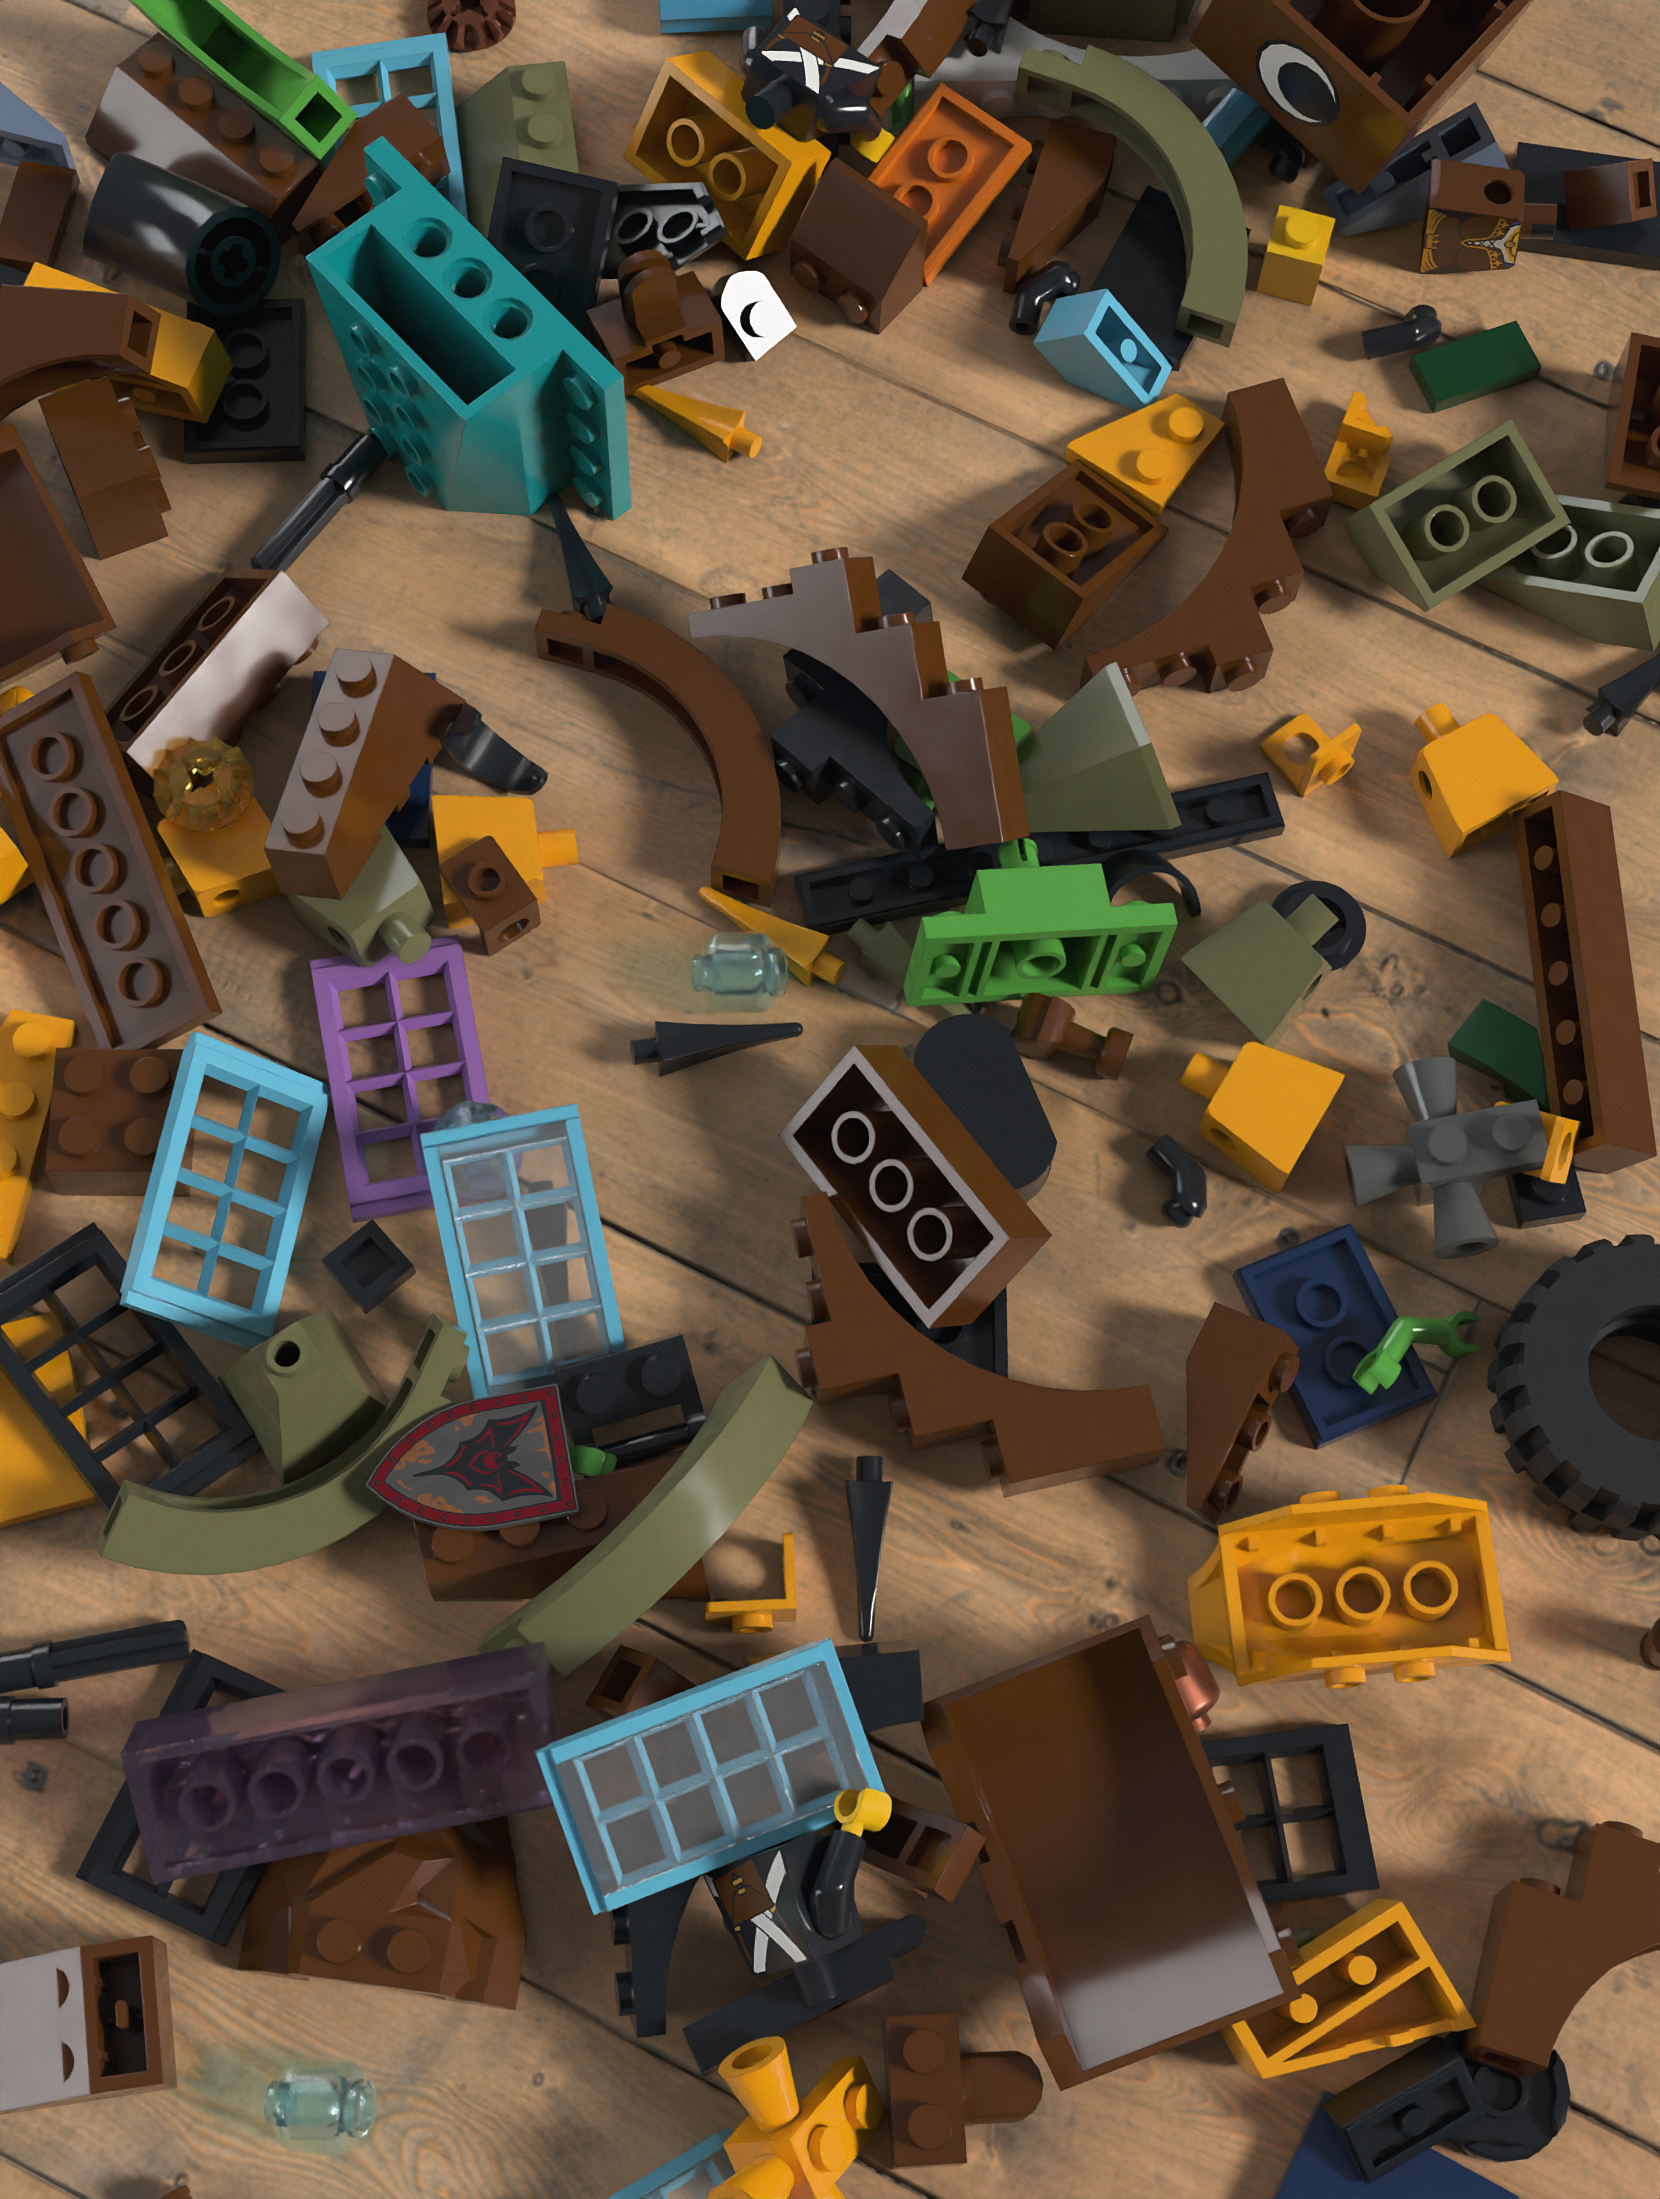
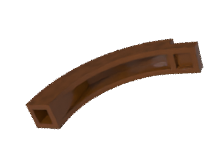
M977 0L893 1L886 14L857 49L861 54L883 68L869 106L879 118L883 116L916 74L929 79L932 77L962 33L970 17L969 11L975 6Z
M608 604L601 624H598L578 612L562 611L558 613L542 608L535 626L538 658L598 674L640 692L669 713L690 735L701 751L712 773L722 811L720 835L711 863V888L726 896L770 908L778 879L781 851L780 790L775 764L766 737L753 711L735 685L715 663L691 643L668 628L637 613Z
M620 1645L585 1705L609 1721L697 1687V1685L659 1658ZM727 1705L700 1715L705 1730L748 1725L747 1718L738 1719L736 1711ZM683 1721L641 1739L645 1746L659 1755L667 1754L665 1734L687 1732L688 1730ZM815 1757L787 1774L798 1805L841 1789L834 1768ZM774 1785L763 1793L748 1809L764 1818L783 1812ZM889 1795L892 1801V1810L887 1824L877 1832L864 1829L862 1831L861 1837L867 1844L859 1869L925 1899L929 1894L952 1903L962 1883L970 1874L972 1865L986 1839L968 1825L924 1810ZM838 1820L832 1822L835 1830H841L843 1823H840Z

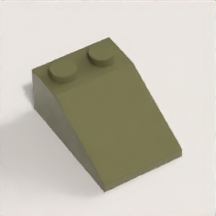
M1555 494L1571 523L1476 581L1477 585L1596 642L1654 652L1660 641V509Z

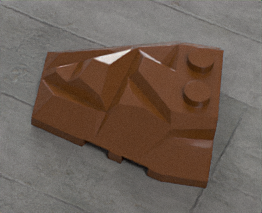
M358 1701L299 1813L287 1831L273 1861L251 1898L237 1970L309 1981V1978L436 1995L442 1996L446 2001L516 2011L527 1945V1933L520 1906L516 1880L517 1868L514 1850L511 1847L506 1814L507 1803L494 1721L492 1719Z

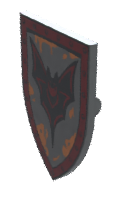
M551 1384L477 1398L458 1403L435 1413L408 1431L386 1453L366 1483L367 1489L381 1501L403 1515L421 1523L455 1531L480 1532L580 1514L558 1385Z

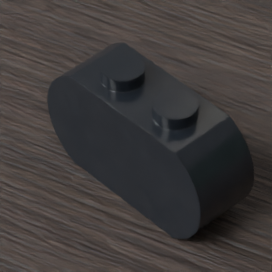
M975 1014L955 1015L938 1022L921 1038L914 1054L913 1064L1027 1203L1040 1192L1047 1181L1056 1151L1057 1140L1008 1028L1000 1022Z

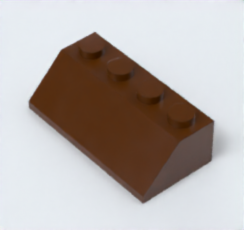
M160 32L154 34L115 67L85 135L87 144L108 162L120 150L198 182L265 215L278 234L280 247L295 235L292 223L322 176L320 164Z
M226 569L104 710L133 786L148 798L178 803L179 800L186 799L194 794L205 780L206 775L204 771L216 756L229 751L241 739L244 732L242 726L254 711L265 707L278 695L281 690L280 681L292 666L302 663L316 650L319 644L317 637L330 622L282 570Z

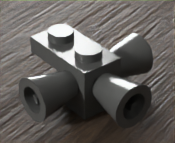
M1447 1056L1427 1057L1400 1066L1392 1075L1414 1123H1409L1407 1126L1405 1145L1343 1144L1346 1174L1354 1205L1358 1207L1413 1184L1418 1207L1434 1204L1436 1258L1458 1259L1486 1252L1499 1244V1240L1477 1196L1482 1195L1484 1181L1486 1179L1543 1169L1548 1144L1537 1100L1534 1099L1457 1114L1456 1061L1454 1058Z

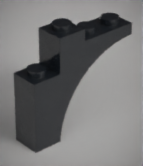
M886 570L876 579L882 616L914 612L916 623L933 622L931 602L892 570ZM790 649L783 655L788 681L785 688L791 700L801 710L770 735L778 779L786 788L794 793L801 790L817 805L834 792L838 800L852 813L861 811L875 823L881 837L891 847L897 850L904 847L922 862L939 847L935 814L914 793L894 762L887 744L889 719L855 684L830 666L801 651Z

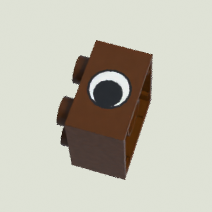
M1212 0L1189 41L1357 195H1360L1490 57L1534 0Z

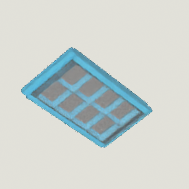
M577 1103L420 1134L458 1324L468 1334L464 1344L469 1346L466 1363L474 1399L551 1384L558 1385L554 1372L555 1367L625 1348ZM558 1387L559 1397H560V1401H561L562 1398H561L560 1390H559V1387Z
M830 1637L802 1645L552 1742L548 1746L535 1751L593 1915L606 1910L611 1911L837 1821L834 1813V1802L842 1791L847 1789L862 1791L868 1787L885 1792Z

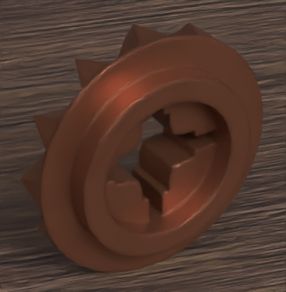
M428 0L426 14L432 33L445 32L448 46L458 50L477 51L492 47L506 38L516 20L515 0ZM460 2H466L471 6L480 2L481 14H476L470 9L461 13Z

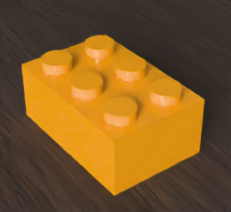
M708 50L666 58L623 158L654 184L703 182L729 231L722 241L744 260L784 250L832 152L816 139L810 142L798 141L776 124L767 130L755 127L747 117L746 103L741 96L745 81Z

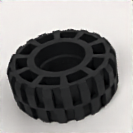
M1633 1234L1626 1235L1618 1246H1613L1612 1242L1605 1238L1583 1245L1574 1257L1563 1256L1554 1262L1531 1285L1515 1305L1509 1318L1502 1325L1494 1343L1498 1352L1497 1357L1488 1368L1487 1388L1492 1393H1496L1497 1402L1489 1411L1495 1433H1506L1511 1445L1504 1453L1509 1464L1516 1474L1524 1470L1528 1473L1531 1479L1538 1485L1532 1493L1550 1508L1555 1502L1559 1503L1572 1512L1569 1517L1570 1522L1589 1531L1602 1524L1612 1527L1611 1534L1616 1539L1638 1541L1645 1534H1654L1660 1540V1441L1639 1437L1616 1424L1598 1403L1590 1384L1588 1371L1589 1354L1593 1347L1604 1338L1631 1336L1648 1340L1660 1346V1245L1654 1244V1238L1651 1235Z

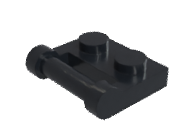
M681 1332L554 1368L575 1447L580 1445L615 1455L617 1457L615 1469L686 1449L706 1421L685 1340ZM680 1404L685 1422L596 1447L592 1433L593 1428Z

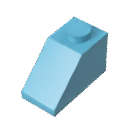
M1108 289L1057 298L1033 343L1066 382L1136 411L1156 402L1173 368Z

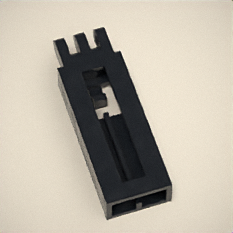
M917 1915L905 1916L831 1953L845 1992L830 2000L805 2008L791 1973L682 2028L684 2037L702 2076L705 2077L717 2071L722 2061L729 2054L751 2041L769 2036L782 2038L892 1982L895 1972L890 1961L920 1946L927 1931L924 1920Z

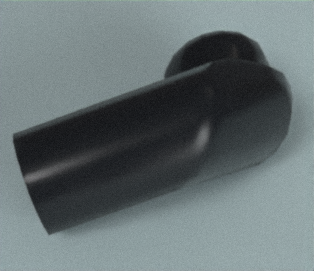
M1270 118L1269 125L1254 143L1276 154L1268 166L1269 173L1277 179L1291 184L1296 180L1300 168L1305 169L1308 157L1301 142L1279 122Z
M1051 261L1020 283L1009 321V327L1013 332L1023 336L1035 334L1043 304L1053 295L1056 298H1062L1077 293L1080 287V276L1077 272L1070 270L1069 263Z
M1417 305L1406 314V321L1361 331L1367 360L1414 350L1435 343L1441 334L1442 323L1437 319V311L1429 305Z
M1165 1134L1150 1147L1145 1156L1170 1180L1171 1196L1161 1205L1163 1216L1173 1226L1187 1228L1192 1223L1194 1217L1201 1218L1207 1209V1177L1203 1168L1169 1134Z

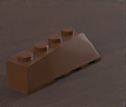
M335 648L263 847L281 893L336 900L343 899L381 841L380 829L392 811L400 812L411 795L409 785L423 764L431 765L441 750L440 738L450 723H453L462 705L466 703L465 699L395 654Z
M679 1456L574 1481L580 1512L577 1515L480 1532L443 1529L413 1520L426 1584L433 1600L522 1602V1599L535 1598L602 1542L653 1490L676 1463ZM702 1557L660 1599H686V1602H711Z

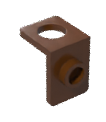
M492 836L483 837L440 865L441 875L479 927L483 948L489 956L499 952L541 924L537 898ZM520 920V921H519L515 926H513L511 929L507 930V931L504 932V933H501V932H502L504 929H506L509 925H511L512 923H514V922Z

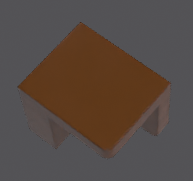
M1652 158L1563 172L1567 222L1571 230L1628 223L1657 217Z

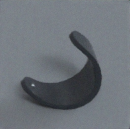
M464 703L444 737L443 744L449 755L471 775L502 791L517 795H533L541 790L547 781L548 773L513 748L481 720L482 714L476 708Z
M1133 849L1122 851L1110 857L1102 864L1110 903L1117 891L1129 880L1141 874L1151 872L1172 875L1176 879L1189 915L1192 918L1201 915L1200 902L1195 887L1188 877L1162 856L1147 850Z

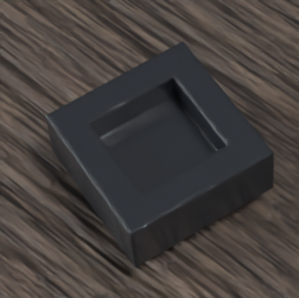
M1570 1165L1565 1184L1541 1180L1539 1177L1524 1173L1505 1176L1519 1230L1581 1220L1587 1212L1575 1166Z
M373 1219L321 1260L324 1268L365 1314L416 1274L414 1265Z

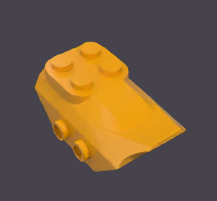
M1386 1485L1368 1490V1498L1341 1500L1340 1492L1337 1491L1308 1493L1300 1497V1504L1284 1506L1218 1525V1544L1200 1569L1187 1578L1194 1645L1198 1648L1203 1659L1212 1661L1235 1675L1238 1687L1324 1679L1326 1689H1347L1367 1684L1366 1675L1393 1673L1394 1682L1414 1683L1436 1678L1435 1669L1511 1662L1487 1502L1430 1492L1409 1494L1408 1486Z

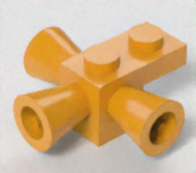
M778 2036L763 2037L751 2041L729 2054L720 2064L718 2072L749 2115L723 2143L735 2174L714 2187L708 2193L706 2199H846L835 2182L889 2119L881 2096L874 2085L863 2057L839 2058L804 2099H797L787 2048L783 2038Z

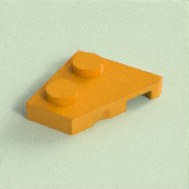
M1175 393L1072 440L1066 447L1065 460L1070 463L1076 459L1080 460L1140 507L1159 517L1221 438L1225 423Z

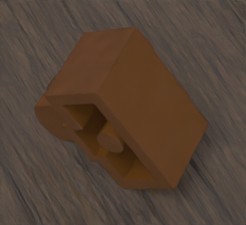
M659 250L639 251L628 257L618 267L617 279L620 298L609 300L600 306L586 310L590 343L624 376L625 396L635 393L637 389L643 386H654L725 359L722 319L695 272L690 271L677 276L675 271L672 270L668 259Z
M957 2013L887 2016L882 2024L891 2170L962 2166L967 2163L965 2126L1018 2122L1036 2110L1042 2098L1043 2080L1040 2069L1028 2055L1014 2050L960 2052Z

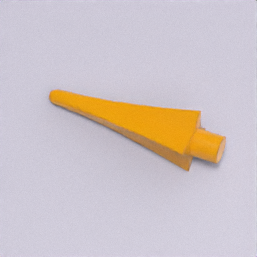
M651 385L643 386L631 394L676 423L726 463L729 462L734 451L754 458L761 448L762 437L744 428L746 411L692 399Z
M702 886L699 889L698 895L703 901L747 932L807 987L810 986L815 975H818L832 985L837 984L842 978L847 964L828 951L830 936L754 909L709 886Z

